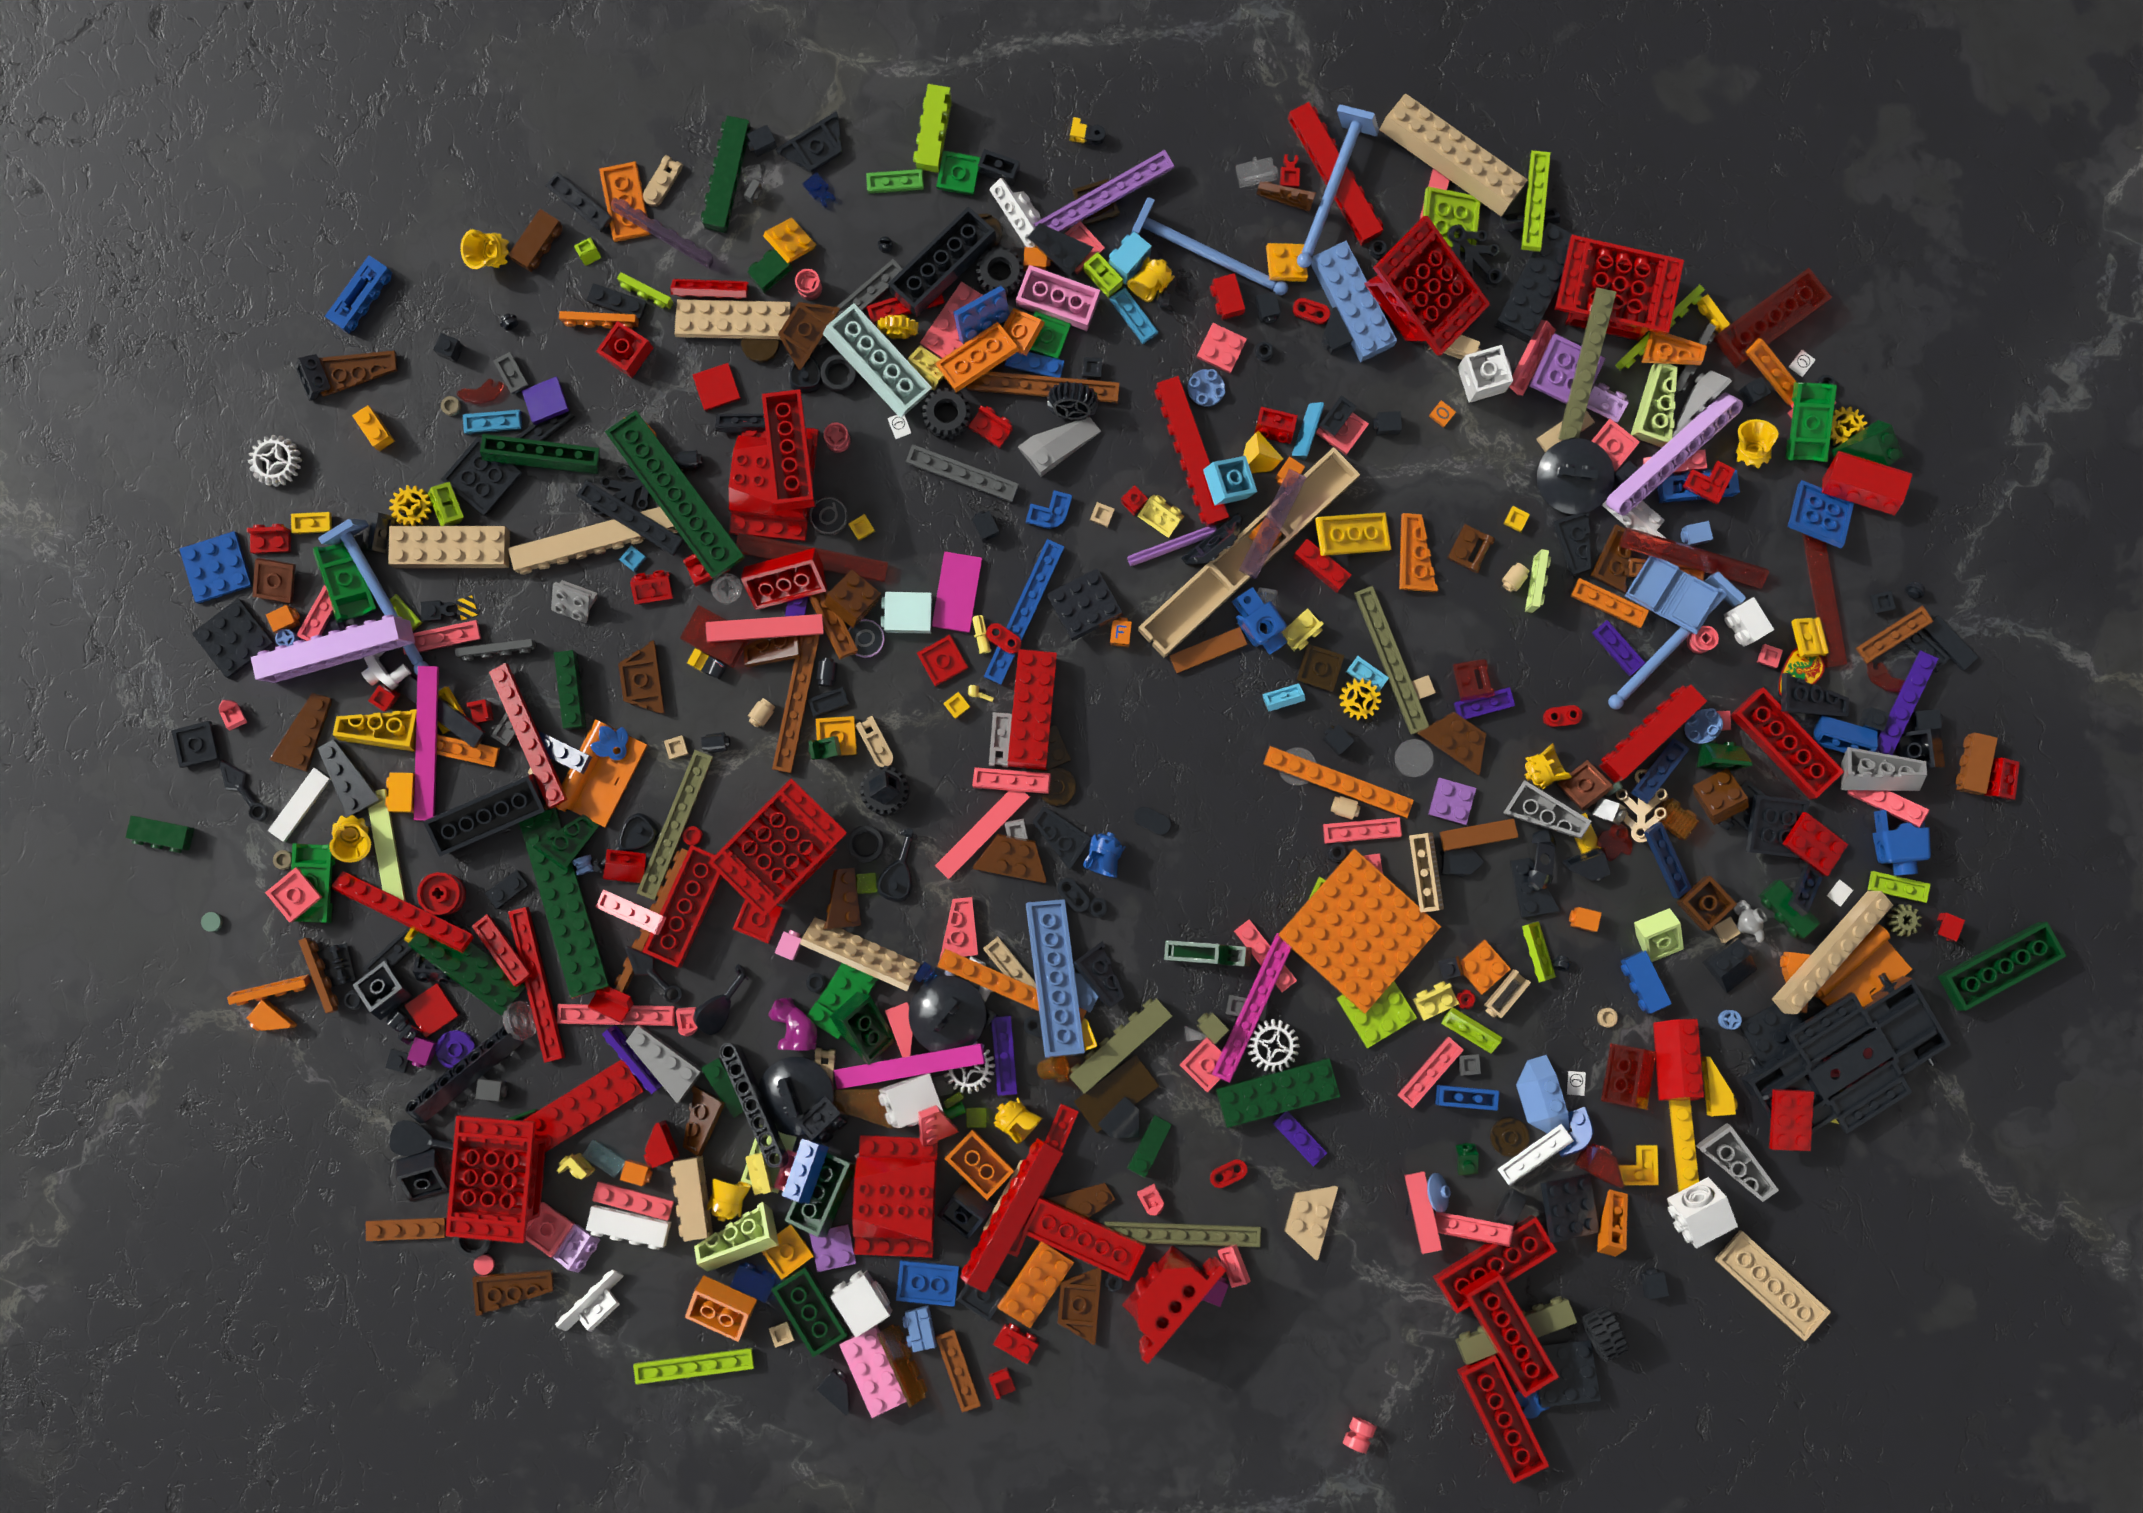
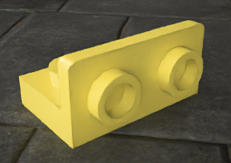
M920 345L907 361L928 382L932 390L935 391L939 382L944 377L935 365L941 359Z
M1152 495L1138 514V517L1169 538L1179 522L1184 518V515L1181 514L1182 511L1179 508L1168 505L1163 497Z
M1307 608L1282 631V634L1293 651L1298 648L1301 651L1309 643L1307 639L1311 636L1315 638L1323 631L1321 627L1324 623L1320 622Z
M1442 981L1434 985V990L1428 992L1426 989L1416 994L1417 998L1413 1000L1423 1020L1429 1019L1459 1004L1451 988V983L1445 984Z
M762 1152L746 1156L754 1194L772 1192L774 1188L770 1171Z
M581 1153L566 1156L559 1163L560 1167L557 1169L558 1173H561L570 1168V1173L577 1179L588 1177L596 1170Z

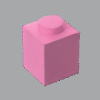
M792 930L789 933L783 932L775 953L795 961L801 947L800 942L802 938H799L801 934Z

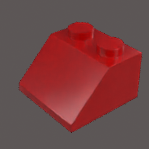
M617 321L596 352L615 368L633 378L653 350V346L646 338Z
M666 1120L654 1125L645 1148V1161L652 1168L680 1156Z

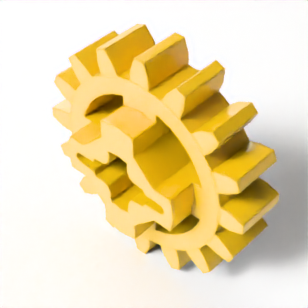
M888 315L885 318H880L877 323L878 330L891 339H907L910 335L915 336V334H918V322L910 320L905 315Z
M1841 407L1839 411L1837 409L1834 410L1830 440H1834V446L1838 443L1841 445L1851 435L1865 429L1863 426L1867 422H1862L1861 420L1864 418V415H1857L1858 409L1852 412V407L1847 408L1846 411L1844 407ZM1843 416L1841 420L1836 421L1838 417Z
M406 485V490L400 487L399 494L393 493L396 497L395 500L390 499V502L393 504V506L389 507L393 511L392 517L397 518L396 521L399 524L403 522L404 526H408L409 523L412 526H416V522L422 525L423 518L429 519L426 514L432 513L428 508L432 506L431 501H428L430 499L429 495L425 494L423 489L419 490L415 485L413 489ZM414 495L419 496L422 500H415ZM400 512L406 513L408 518L402 516Z
M1354 678L1353 684L1347 682L1348 688H1342L1345 694L1339 697L1344 699L1340 706H1346L1343 712L1349 711L1350 718L1353 715H1357V720H1359L1360 716L1363 715L1367 719L1368 713L1372 716L1374 715L1373 709L1379 710V706L1376 703H1381V699L1377 698V696L1381 695V692L1375 691L1377 685L1371 686V680L1365 683L1364 678H1361L1360 682ZM1361 686H1362V687H1366V688L1369 689L1370 691H1369V692H1366V691L1362 690V689H1361ZM1354 688L1353 696L1347 698L1349 692ZM1358 691L1361 697H1365L1363 699V706L1359 700H1355L1357 699ZM1373 699L1372 705L1367 709L1368 701ZM1351 706L1358 707L1360 711L1353 709Z

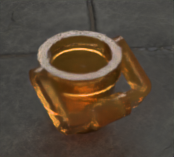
M1065 1056L1049 1057L1039 1062L1037 1072L1041 1079H1058V1083L1069 1081V1063Z

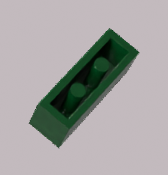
M131 815L125 838L132 839L133 844L144 845V842L151 843L150 847L163 849V846L170 847L169 851L181 853L182 850L190 849L194 828Z
M1775 880L1758 895L1761 899L1760 902L1766 909L1773 911L1775 914L1774 918L1779 923L1785 924L1788 928V933L1793 938L1803 939L1820 922L1810 911L1802 917L1788 905L1793 892L1781 880Z

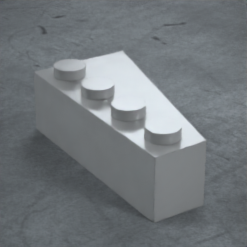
M1847 747L1841 763V768L1844 771L1841 775L1842 790L1920 791L1927 776L1926 761Z
M1525 780L1504 811V815L1582 839L1592 823L1591 820Z
M638 1025L626 1041L676 1103H681L692 1088V1085L695 1084L703 1073L700 1067L642 1025Z
M1728 1123L1695 1145L1762 1202L1779 1191Z

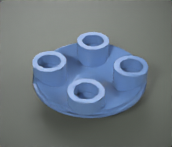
M1214 369L1200 370L1191 376L1188 382V393L1191 399L1198 405L1213 406L1223 398L1225 383Z
M1715 709L1699 710L1685 723V734L1694 743H1708L1717 738L1721 733L1723 720Z

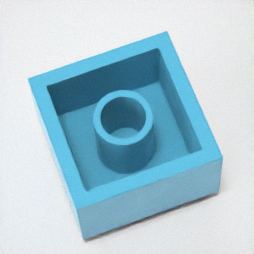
M1135 232L1131 235H1126L1121 242L1122 246L1118 250L1114 249L1109 255V265L1120 275L1125 285L1139 271L1143 262L1148 256L1150 257L1151 245Z
M1246 456L1216 461L1203 469L1214 505L1244 500L1257 492Z

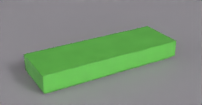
M922 169L866 173L868 193L924 190Z

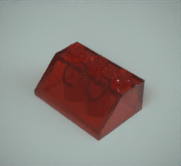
M1610 1043L1601 1101L1647 1110L1656 1052Z
M1594 1143L1587 1145V1148L1581 1151L1574 1165L1608 1184L1623 1189L1624 1182L1617 1159L1611 1155L1612 1151Z

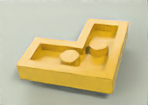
M1636 1145L1637 1165H1617L1618 1185H1659L1657 1145Z

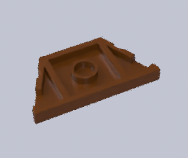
M798 302L779 331L778 336L800 371L823 337L826 326L836 317L840 310L839 307Z
M653 640L642 649L634 652L629 658H625L618 663L623 701L665 714L656 644Z
M1452 712L1446 715L1445 718L1432 723L1429 727L1418 731L1417 734L1475 774H1480L1486 733L1457 713Z
M997 834L973 866L975 870L1046 883L1047 880L1036 841Z
M1098 1267L1061 1282L1057 1322L1092 1345H1095L1101 1280V1269Z

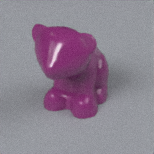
M792 998L777 999L768 1015L771 1020L786 1023L787 1026L785 1038L779 1040L778 1049H816L817 1028L814 1022L795 1007Z

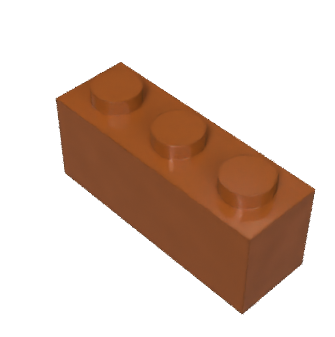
M1971 733L1966 736L1963 743L1965 747L1964 755L1961 756L1959 763L1961 770L1956 777V790L1975 795L1987 793L1998 738L1980 733Z

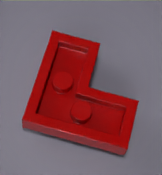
M1720 461L1715 463L1709 477L1692 469L1683 488L1718 504L1735 469Z

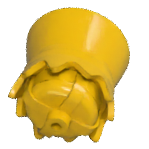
M469 230L461 241L462 259L471 269H479L485 266L499 268V265L507 264L505 258L509 254L507 250L509 241L501 238L502 234H484L478 230Z
M1148 256L1143 262L1140 271L1127 281V285L1140 299L1151 302L1157 290L1162 293L1175 276H1171L1172 271L1167 266L1165 260L1150 259Z
M1755 419L1742 423L1738 428L1739 445L1735 452L1738 455L1737 461H1743L1747 466L1753 465L1756 468H1759L1763 462L1767 464L1769 459H1771L1772 446L1778 438L1777 428L1764 420Z
M1553 743L1541 754L1526 758L1528 761L1525 764L1527 773L1524 775L1527 781L1531 780L1538 788L1544 789L1554 781L1571 779L1570 773H1567L1561 765Z
M354 815L347 818L340 816L338 822L334 823L331 834L333 839L329 845L330 852L340 861L348 863L357 862L366 857L371 848L368 827L365 825L364 818L357 819Z
M1017 1098V1102L1009 1101L1005 1105L1001 1103L998 1106L999 1112L995 1116L996 1121L994 1124L997 1128L1009 1134L1015 1143L1020 1144L1043 1118L1028 1111L1020 1099Z
M713 1179L712 1196H710L706 1210L711 1209L712 1215L718 1217L719 1221L725 1222L726 1219H733L737 1214L741 1217L743 1199L752 1185L741 1181L734 1185Z

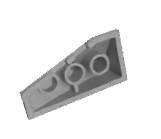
M1711 370L1706 375L1702 372L1694 380L1697 384L1691 389L1674 425L1672 437H1675L1696 418L1732 380Z
M1091 418L1081 419L1033 435L1018 446V448L1040 477H1042L1101 431Z

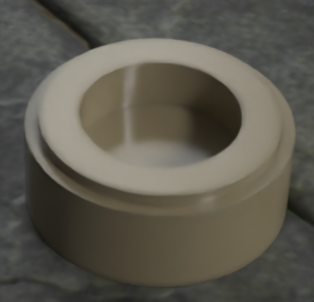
M448 396L442 400L441 409L446 415L455 416L461 411V403L457 398Z
M280 850L275 853L273 863L276 868L282 870L291 868V852Z

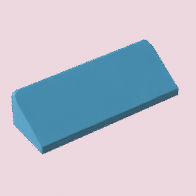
M1310 403L1308 405L1292 453L1293 457L1306 460L1324 408V403Z

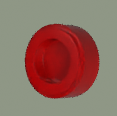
M690 826L684 830L683 840L686 844L695 846L702 841L703 834L699 828Z

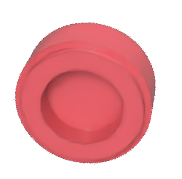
M488 1254L477 1257L474 1261V1269L480 1275L492 1272L495 1267L493 1257Z

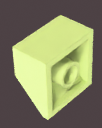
M1670 908L1634 922L1642 951L1647 952L1651 962L1684 949L1681 923Z

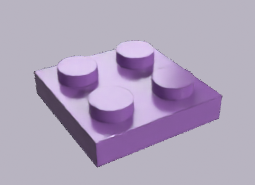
M1438 778L1428 815L1466 825L1476 788Z
M849 1224L830 1228L826 1238L810 1234L817 1272L857 1263Z

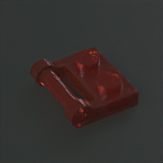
M1485 659L1453 664L1460 701L1482 697L1491 698L1495 695L1494 689L1491 688L1487 672L1488 664ZM1474 669H1478L1480 672L1483 689H1478Z

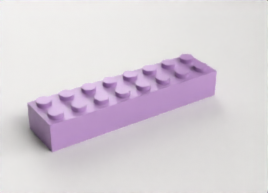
M385 615L379 621L368 620L361 626H347L344 631L333 630L328 632L329 635L312 636L309 641L299 640L293 642V645L288 647L287 645L277 646L274 651H260L257 653V656L251 657L256 680L276 683L415 643L409 620L402 619V617H394V615Z

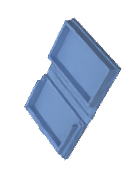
M1651 553L1625 594V597L1697 635L1723 591L1681 571L1678 566Z

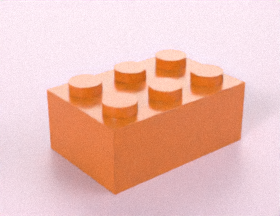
M974 1129L945 1157V1160L986 1200L1015 1171Z
M703 1275L693 1293L685 1318L739 1342L747 1328L757 1299Z

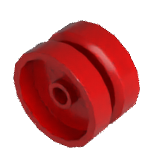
M436 872L429 874L421 881L418 886L417 898L421 907L430 914L448 916L462 908L466 901L467 892L465 885L458 877L448 873Z

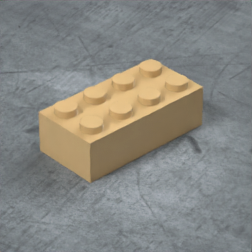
M703 1156L678 1159L671 1166L672 1178L675 1177L676 1181L673 1190L674 1196L678 1197L679 1205H676L677 1217L681 1218V1225H679L680 1237H683L684 1241L708 1238L713 1234L710 1210H706L709 1199Z

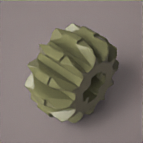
M1900 904L1898 908L1894 907L1891 909L1893 914L1887 915L1891 919L1887 924L1893 925L1890 931H1897V936H1903L1904 934L1905 937H1910L1911 933H1917L1916 927L1922 926L1917 922L1922 917L1916 916L1918 910H1912L1911 905L1904 906Z

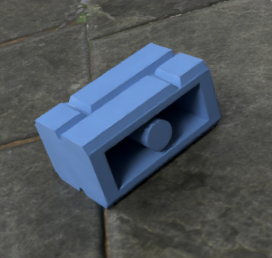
M929 1306L905 1311V1316H902L904 1328L909 1330V1336H906L908 1347H912L913 1352L935 1348L937 1342Z

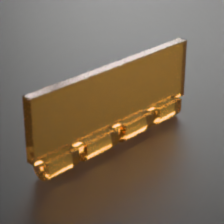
M892 1324L877 1333V1336L909 1407H912L925 1398L924 1393L928 1390L923 1379L917 1380L916 1378L921 1374L915 1361L909 1362L908 1360L912 1357L907 1343L901 1344L900 1342L904 1339L899 1325L894 1327Z

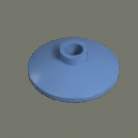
M1433 1173L1428 1179V1198L1433 1209L1438 1213L1446 1211L1449 1204L1450 1188L1441 1174Z

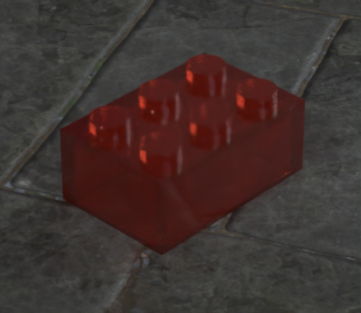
M698 605L680 639L727 666L734 668L749 639L707 642L705 622L728 620Z

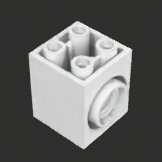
M1502 345L1465 355L1458 366L1469 403L1504 393L1513 382L1511 366L1508 358L1505 356Z
M928 1073L910 1077L879 1090V1101L882 1106L885 1105L887 1110L885 1117L888 1124H892V1127L901 1128L906 1125L909 1127L919 1124L918 1112L935 1105L943 1111L931 1076Z
M1709 1177L1667 1198L1669 1203L1667 1208L1670 1215L1675 1219L1673 1224L1679 1233L1682 1232L1686 1242H1691L1695 1248L1738 1227L1727 1197Z
M861 1270L851 1276L850 1282L847 1284L843 1281L833 1289L834 1293L831 1295V1299L856 1338L889 1317L892 1312L889 1306V1299L877 1281L872 1279L868 1271L862 1273Z

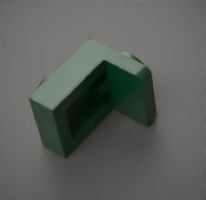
M838 736L809 741L811 759L824 760L840 756L841 750Z
M1464 1143L1456 1145L1458 1175L1478 1174V1152L1475 1144Z

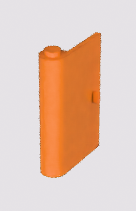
M595 719L579 750L591 756L592 759L584 774L572 768L569 769L562 783V788L568 800L555 807L564 812L568 809L581 816L584 814L593 822L606 828L648 745L628 736V741L625 745L627 752L623 759L615 761L609 756L600 757L593 752L590 744L600 741L599 729L601 726H610ZM615 747L613 749V752L615 754H619L621 750L620 748Z
M1876 924L1814 996L1819 998L1828 1007L1845 995L1853 992L1862 1007L1873 1001L1871 995L1883 987L1882 982L1878 978L1879 975L1886 973L1890 982H1893L1901 976H1906L1912 968L1888 942L1890 939L1888 931L1881 925Z

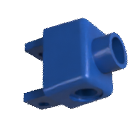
M1253 587L1231 601L1241 615L1236 616L1238 625L1253 646L1263 645L1270 655L1288 642L1282 634V631L1286 629L1285 621L1271 601L1263 603ZM1260 623L1266 625V634L1260 631Z
M1886 810L1875 811L1876 833H1872L1877 861L1880 864H1892L1894 876L1918 874L1917 861L1928 860L1931 857L1930 827L1925 828L1924 821L1920 828L1911 823L1900 824L1896 830L1889 831Z

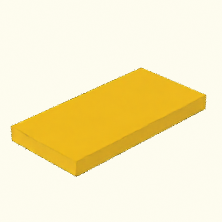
M1386 513L1315 518L1321 556L1391 550Z

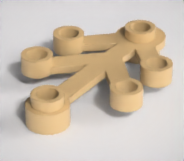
M1640 769L1635 773L1637 783L1641 780L1639 779L1640 774L1647 773L1646 769ZM1660 788L1648 804L1638 798L1637 805L1629 797L1625 789L1616 792L1618 800L1623 801L1637 815L1636 823L1628 816L1626 810V816L1623 820L1632 829V838L1639 843L1646 842L1645 835L1639 836L1637 833L1639 830H1647L1656 822L1667 817V811L1659 807L1655 810V816L1646 822V815L1661 801H1665L1668 793ZM1622 792L1626 793L1624 798H1620L1619 794ZM1660 792L1665 793L1664 797L1659 798L1658 794ZM1659 811H1664L1662 817L1658 816Z

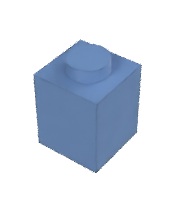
M1709 521L1686 525L1682 528L1681 540L1685 543L1686 547L1709 543L1713 540Z

